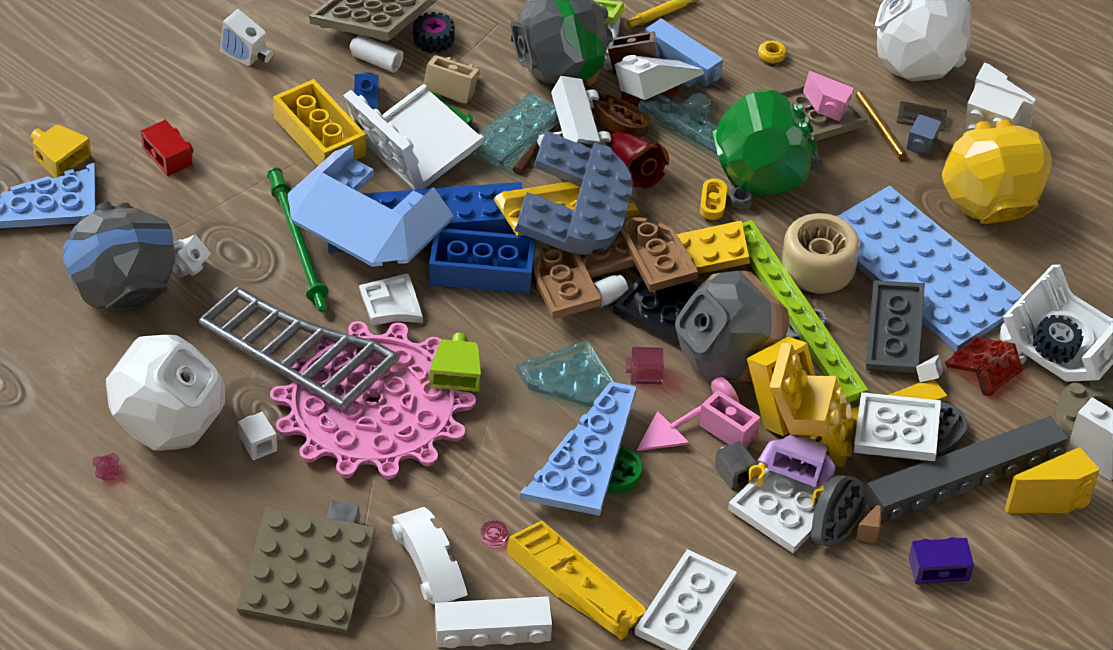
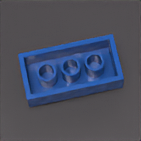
M444 228L433 238L429 262V285L530 294L536 239L526 235L517 236L514 234Z

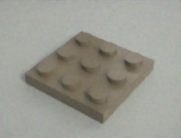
M805 83L777 90L788 97L793 104L803 105L807 116L804 119H810L814 129L811 137L814 136L816 141L862 128L867 124L868 118L851 101L840 121L817 113L803 93Z

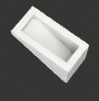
M939 355L916 366L920 382L939 378L943 372Z

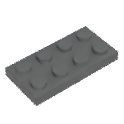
M874 280L866 370L917 373L916 366L919 365L925 283Z

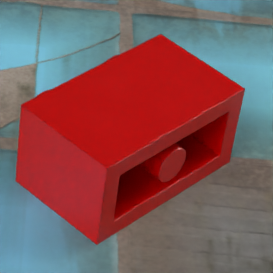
M166 119L140 131L143 150L166 176L193 165L192 145L189 141H185L180 136L178 129L175 126L172 127Z

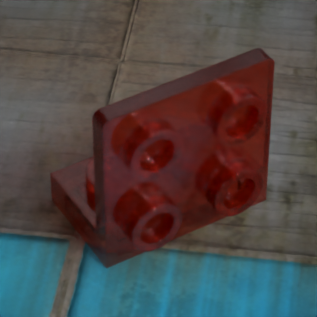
M983 337L971 339L969 344L956 351L945 362L947 368L975 372L982 395L986 396L993 395L1023 371L1015 343L985 339Z

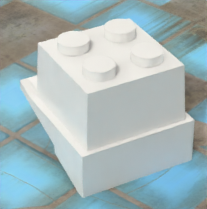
M984 63L976 77L975 87L967 104L963 133L974 130L975 124L982 121H989V124L993 125L994 128L996 127V122L1004 119H1010L1014 126L1031 129L1036 99L1008 81V76L990 64Z

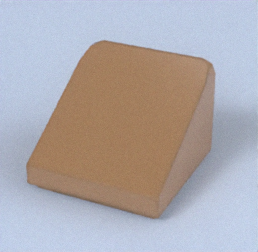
M876 505L860 522L856 541L876 544L881 525V506Z

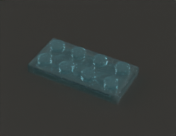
M532 93L527 94L478 133L483 136L485 143L472 153L503 168L537 141L539 135L545 134V131H549L559 123L555 104Z

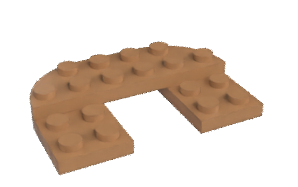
M637 217L625 218L616 240L604 251L596 249L593 250L592 254H576L545 244L543 252L539 257L536 256L534 260L535 288L537 293L540 292L552 319L602 306L601 297L591 279L593 277L636 266L648 290L653 292L698 279V271L680 238L671 228L662 223L656 226L653 223H648L647 218Z

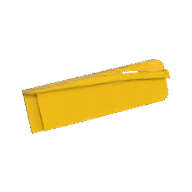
M542 520L509 537L507 553L513 560L555 596L597 622L600 626L616 635L618 639L626 638L629 629L637 625L645 614L646 609L640 602Z

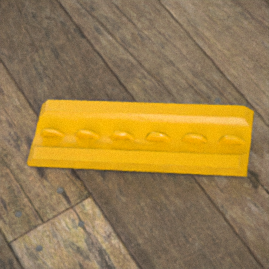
M562 182L506 191L498 194L494 201L514 231L527 192L574 210L581 186L571 182ZM631 198L625 218L637 216L641 213ZM514 231L517 236L523 235L521 233Z

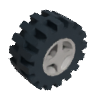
M1051 315L1050 318L1047 316L1043 321L1041 320L1035 331L1033 346H1036L1035 350L1037 353H1042L1041 357H1048V361L1053 362V360H1056L1057 363H1062V361L1067 363L1070 359L1073 360L1083 343L1084 336H1082V330L1077 329L1078 325L1076 323L1072 324V320L1069 318L1065 320L1064 316L1061 315L1058 318L1055 315Z

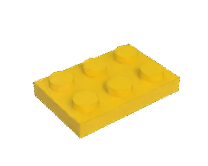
M742 221L677 234L698 274L750 263Z

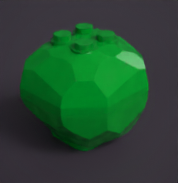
M757 89L749 92L728 107L719 121L718 128L712 132L720 164L732 186L738 185L742 191H751L756 197L790 191L808 178L812 157L815 154L814 151L818 150V145L814 136L811 137L814 129L810 119H804L807 116L802 104H793L788 97L776 90Z

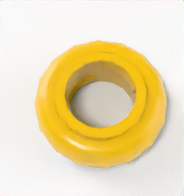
M772 40L762 43L759 46L758 54L763 61L776 64L786 58L787 51L782 43Z

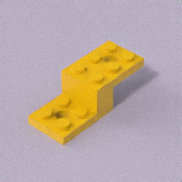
M781 343L770 383V390L790 435L822 436L835 467H845L847 457H850L852 453L851 440L852 436L856 434L857 420L853 418L851 406L845 399L844 388L840 386L836 376H807L792 343Z

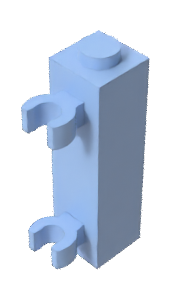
M659 19L645 29V33L655 31L662 59L678 60L703 69V75L682 83L685 86L690 87L697 81L704 87H707L721 77L723 59L663 19Z

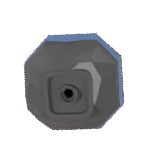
M110 202L101 203L96 207L97 211H93L80 219V222L75 225L63 246V259L69 279L83 301L93 308L107 309L108 311H133L143 308L167 291L166 284L175 264V247L170 224L161 217L130 206L129 203H121L116 207L111 205Z

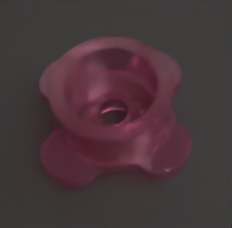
M111 453L110 455L95 457L92 460L93 466L96 467L95 476L102 480L116 478L122 472V467L118 465L119 456Z

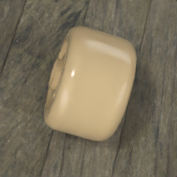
M824 213L808 214L795 220L787 229L781 263L798 288L817 294L836 292L847 286L855 275L860 251L859 237L855 229L848 222L837 216Z

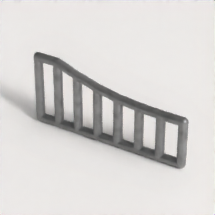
M235 287L198 320L199 325L341 410L347 409L399 360V355L377 341L338 332L305 321L267 303L241 287ZM238 298L248 303L246 307L224 326H220L213 321ZM258 309L268 314L265 319L243 338L232 333ZM278 320L289 324L283 332L262 350L252 345L256 339ZM299 330L312 334L282 362L271 356ZM323 338L336 341L329 350L302 374L291 368ZM349 345L363 348L322 386L311 380ZM374 352L385 358L343 398L332 392Z

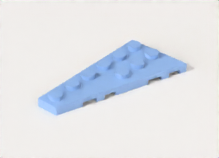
M95 164L86 165V169L74 172L73 169L64 171L63 176L53 179L47 176L13 186L11 191L0 194V228L79 223L82 217L96 211Z

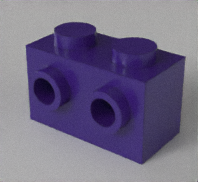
M950 537L947 539L912 541L909 561L915 584L970 581L974 562L967 538Z

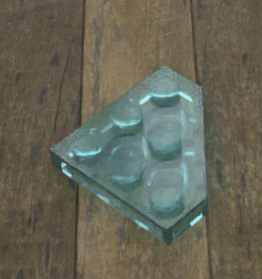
M587 340L517 364V373L527 389L588 407H593L594 401L610 382H614Z

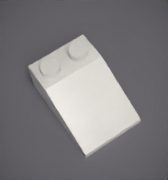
M635 55L626 56L622 59L623 61L614 64L620 90L644 100L704 74L703 69L678 60Z

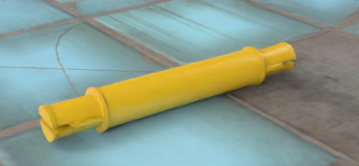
M697 0L668 1L638 13L631 19H627L626 25L629 29L638 25L642 26L666 14L687 7L688 4Z

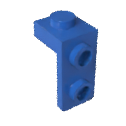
M369 72L355 74L354 93L357 96L362 95L371 109H377L378 92L380 89L379 75Z

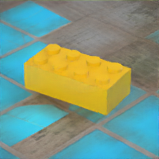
M315 79L273 96L274 118L317 166L333 152L353 145L355 160L366 156V134Z

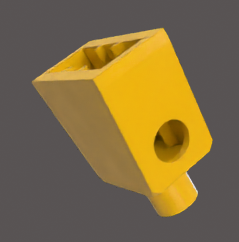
M54 125L46 132L37 128L31 133L30 139L33 142L36 161L54 178L63 176L64 171L76 168L92 156L89 138L64 126Z

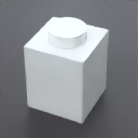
M263 412L247 416L238 421L239 439L252 460L277 451L276 432Z

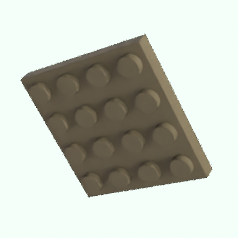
M328 0L309 15L310 24L318 25L321 28H331L344 33L350 32L359 34L362 37L369 36L378 38L381 41H389L437 0Z
M266 506L237 604V612L348 634L374 539L375 527Z

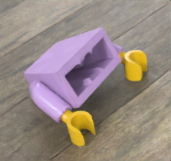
M789 435L784 439L773 440L767 444L757 461L758 465H754L749 469V482H751L753 477L759 476L758 486H762L765 483V469L767 468L811 486H818L819 489H816L812 495L811 506H813L815 499L820 498L827 482L834 477L835 464L830 456L826 455V445L818 443L814 439H807L799 435Z

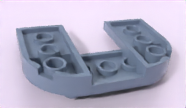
M545 131L534 168L581 186L574 210L527 192L514 231L576 254H592L593 250L601 249L602 251L608 249L616 240L623 226L632 193L633 181L627 166L606 145L594 142L592 148H589L558 134Z

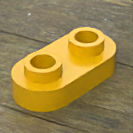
M708 179L704 182L700 204V213L704 218L717 220L724 215L727 185L724 181Z

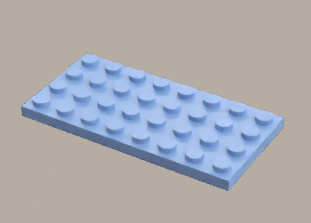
M891 186L884 188L837 216L848 222L855 229L860 241L857 268L873 282L878 280L925 283L922 324L955 352H958L1004 323L1003 316L1023 296V294Z

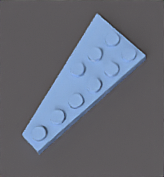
M610 382L594 401V406L590 411L580 418L577 427L567 434L549 456V461L542 470L536 472L529 486L523 488L520 492V500L600 516L636 395V387Z

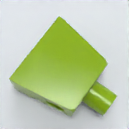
M464 333L454 334L452 340H441L430 367L429 387L479 392L481 369L478 344L468 342V336Z

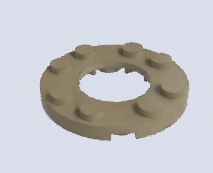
M1101 377L1099 380L1075 381L1064 388L1057 402L1056 419L1067 437H1071L1078 412L1092 397L1099 402L1103 399L1107 403L1113 404V379Z

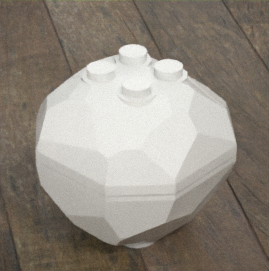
M884 0L880 5L875 26L878 27L877 52L879 59L892 74L910 81L943 78L954 66L959 68L966 61L965 52L972 38V11L969 1Z
M155 335L137 338L106 378L108 405L112 416L130 437L152 450H177L192 447L205 433L225 404V383L219 371L204 354L177 335Z

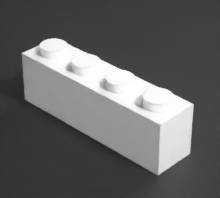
M549 596L435 603L437 648H456L458 646L481 647L491 644L512 645L514 643L551 641L552 620Z

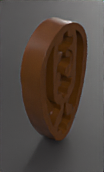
M598 93L599 100L592 99L594 108L591 109L592 113L610 131L614 133L623 131L637 137H643L647 134L651 119L640 108L619 98Z

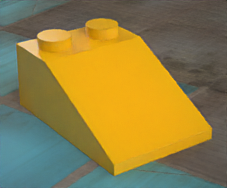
M1081 447L1044 462L1013 477L1005 511L1008 514L1069 513L1075 509H1083L1091 501L1100 469Z

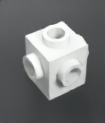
M196 234L174 243L175 264L172 271L181 278L189 274L194 276L203 269L202 263L211 255V252Z

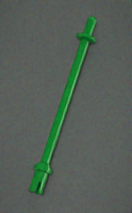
M271 168L267 172V177L271 184L270 191L274 198L279 199L309 284L305 292L306 297L310 301H314L318 311L323 313L327 310L325 297L328 295V288L323 283H319L300 228L291 221L288 193L291 191L290 186L285 181L280 168Z

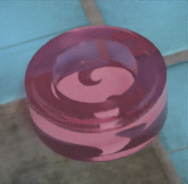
M498 520L484 523L480 531L482 543L490 548L503 546L508 540L507 526Z

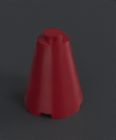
M623 131L613 133L611 135V142H607V146L627 166L634 187L650 188L663 178L665 165H669V154L660 144Z

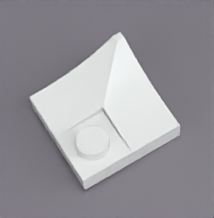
M408 273L359 285L360 294L372 326L390 322L423 323L421 309Z

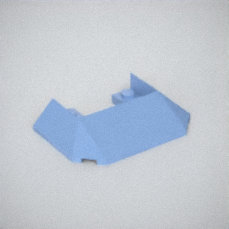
M353 145L333 152L288 193L292 223L372 267L383 266L382 262L397 261L398 264L409 263L454 219V215L434 187L424 196L413 190L393 210L358 192L374 174L372 168L354 159Z

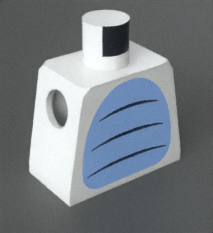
M239 9L223 21L220 42L221 53L246 66H251L258 59L265 63L270 61L273 51L265 46V30Z

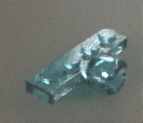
M693 93L681 104L675 103L661 94L646 100L642 99L639 102V110L717 154L712 131L718 127L706 120L713 110L712 102L706 95Z

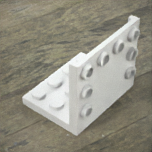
M425 84L421 85L383 115L377 109H371L362 95L357 96L352 90L343 95L351 119L366 134V147L413 190L425 189L485 143L481 134H477L433 95Z

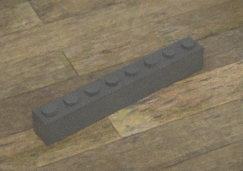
M1048 416L937 457L935 461H926L869 482L866 488L867 505L871 511L876 505L881 506V523L888 520H896L904 514L920 511L924 507L936 502L942 503L955 495L966 494L971 489L982 485L987 486L995 480L1011 477L1019 471L1027 468L1031 469L1043 462L1063 455L1068 437L1054 419Z

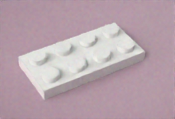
M687 549L635 627L634 635L666 650H691L734 583L737 572Z

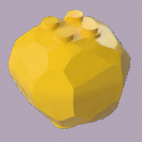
M1010 119L996 122V127L994 128L993 125L989 124V121H982L975 124L974 130L963 133V137L954 143L946 159L942 178L952 200L966 216L971 219L980 220L981 224L1013 221L1026 216L1039 207L1038 200L1052 169V157L1050 150L1038 132L1022 126H1014Z

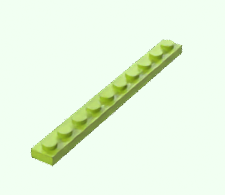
M752 220L743 222L742 225L750 259L749 264L761 282L788 309L790 325L800 340L808 343L810 355L824 376L837 377L840 386L844 388L847 403L859 400L861 392L868 393L867 387Z

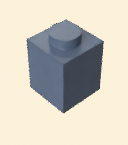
M919 114L910 130L906 149L929 156L938 140L942 121Z

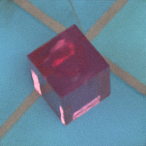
M632 347L631 357H626V373L631 374V384L662 385L664 370L663 348Z

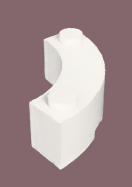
M421 507L393 516L395 524L392 525V532L396 541L399 540L407 549L416 565L423 582L420 587L424 599L435 605V603L449 602L467 596V590L458 563L447 553V549H450L449 541L442 528H437L432 523L435 521L434 515L427 508Z

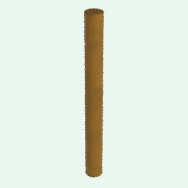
M858 92L855 95L856 99L899 160L905 159L907 153L864 92Z

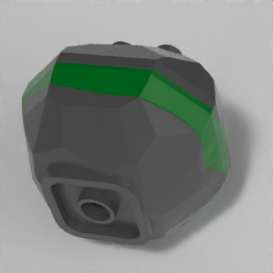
M527 0L517 20L510 23L519 64L527 68L534 78L551 84H556L560 76L582 79V81L590 79L603 65L607 48L610 42H613L612 32L609 28L606 29L604 22L605 19H608L606 6H601L594 0Z

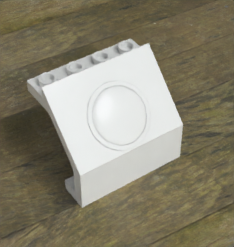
M1060 264L1051 265L1003 316L1005 326L1009 332L1003 340L1064 381L1099 380L1113 365V318L1103 314L1070 291ZM1051 315H1055L1056 318L1059 315L1064 316L1065 320L1067 318L1071 319V323H1076L1078 325L1077 329L1082 330V336H1084L1083 343L1073 360L1070 359L1067 363L1064 361L1057 363L1056 360L1050 362L1048 357H1041L1042 353H1037L1035 350L1036 346H1033V336L1041 320L1043 321L1047 316L1049 318Z

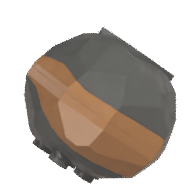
M748 271L724 272L711 275L695 291L677 316L675 327L682 353L707 380L712 382L717 377H724L730 384L752 382L747 358L785 338L789 328L788 309L753 273Z

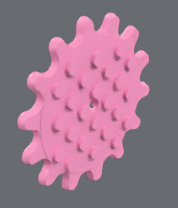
M355 321L349 325V335L377 341L399 355V360L347 409H339L294 381L287 386H276L270 391V398L275 404L292 409L289 415L280 418L276 422V430L282 436L302 435L307 438L305 444L299 450L301 458L307 463H312L323 456H332L338 459L336 470L343 478L352 477L355 471L362 465H374L378 468L384 479L391 480L399 472L398 463L408 458L419 461L423 466H432L438 458V453L432 445L435 441L444 439L458 442L465 435V427L456 422L452 415L460 411H469L476 403L475 396L470 392L429 387L430 367L442 339L430 337L424 342L412 343L407 339V326L398 322L393 323L383 335H373L369 332L367 325L361 321ZM323 338L313 347L315 354L312 357L301 358L291 368L302 374L329 350L336 341ZM349 345L311 380L322 386L363 348ZM374 352L332 392L343 398L385 358ZM370 397L379 398V403L366 400Z

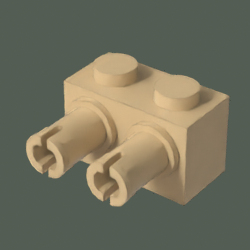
M435 55L427 64L424 84L431 93L441 94L457 103L467 104L475 93L480 69L476 65L473 68V64L467 66L458 63L454 58L451 60V57L443 58Z

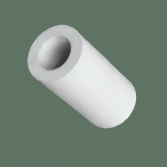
M358 35L350 43L352 56L395 73L403 61V51L372 38Z

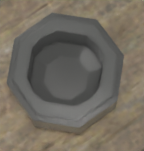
M740 187L733 188L729 195V203L732 208L740 211L749 209L754 199L751 191H742Z

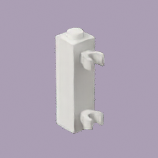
M560 76L551 93L564 138L581 143L589 148H592L594 142L605 145L604 141L611 142L609 132H597L591 109L594 108L592 99L599 100L598 92L596 90L585 91L582 79Z

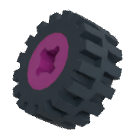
M431 12V14L424 13V16H418V20L415 19L413 24L414 44L416 43L418 48L421 47L422 51L429 50V53H433V51L439 53L441 50H448V47H451L454 43L455 25L448 15L443 16L441 12L438 14Z

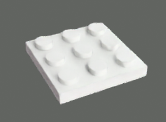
M861 392L854 453L935 461L941 401Z
M766 468L765 483L762 486H758L759 476H756L729 502L728 510L794 553L811 536L813 516L819 500L815 499L813 506H811L813 492L819 489V487L811 486Z

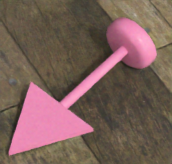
M717 377L712 381L711 389L713 394L719 390L740 404L734 388L724 377ZM701 406L672 424L657 411L637 451L688 445L689 442L676 428L701 413Z

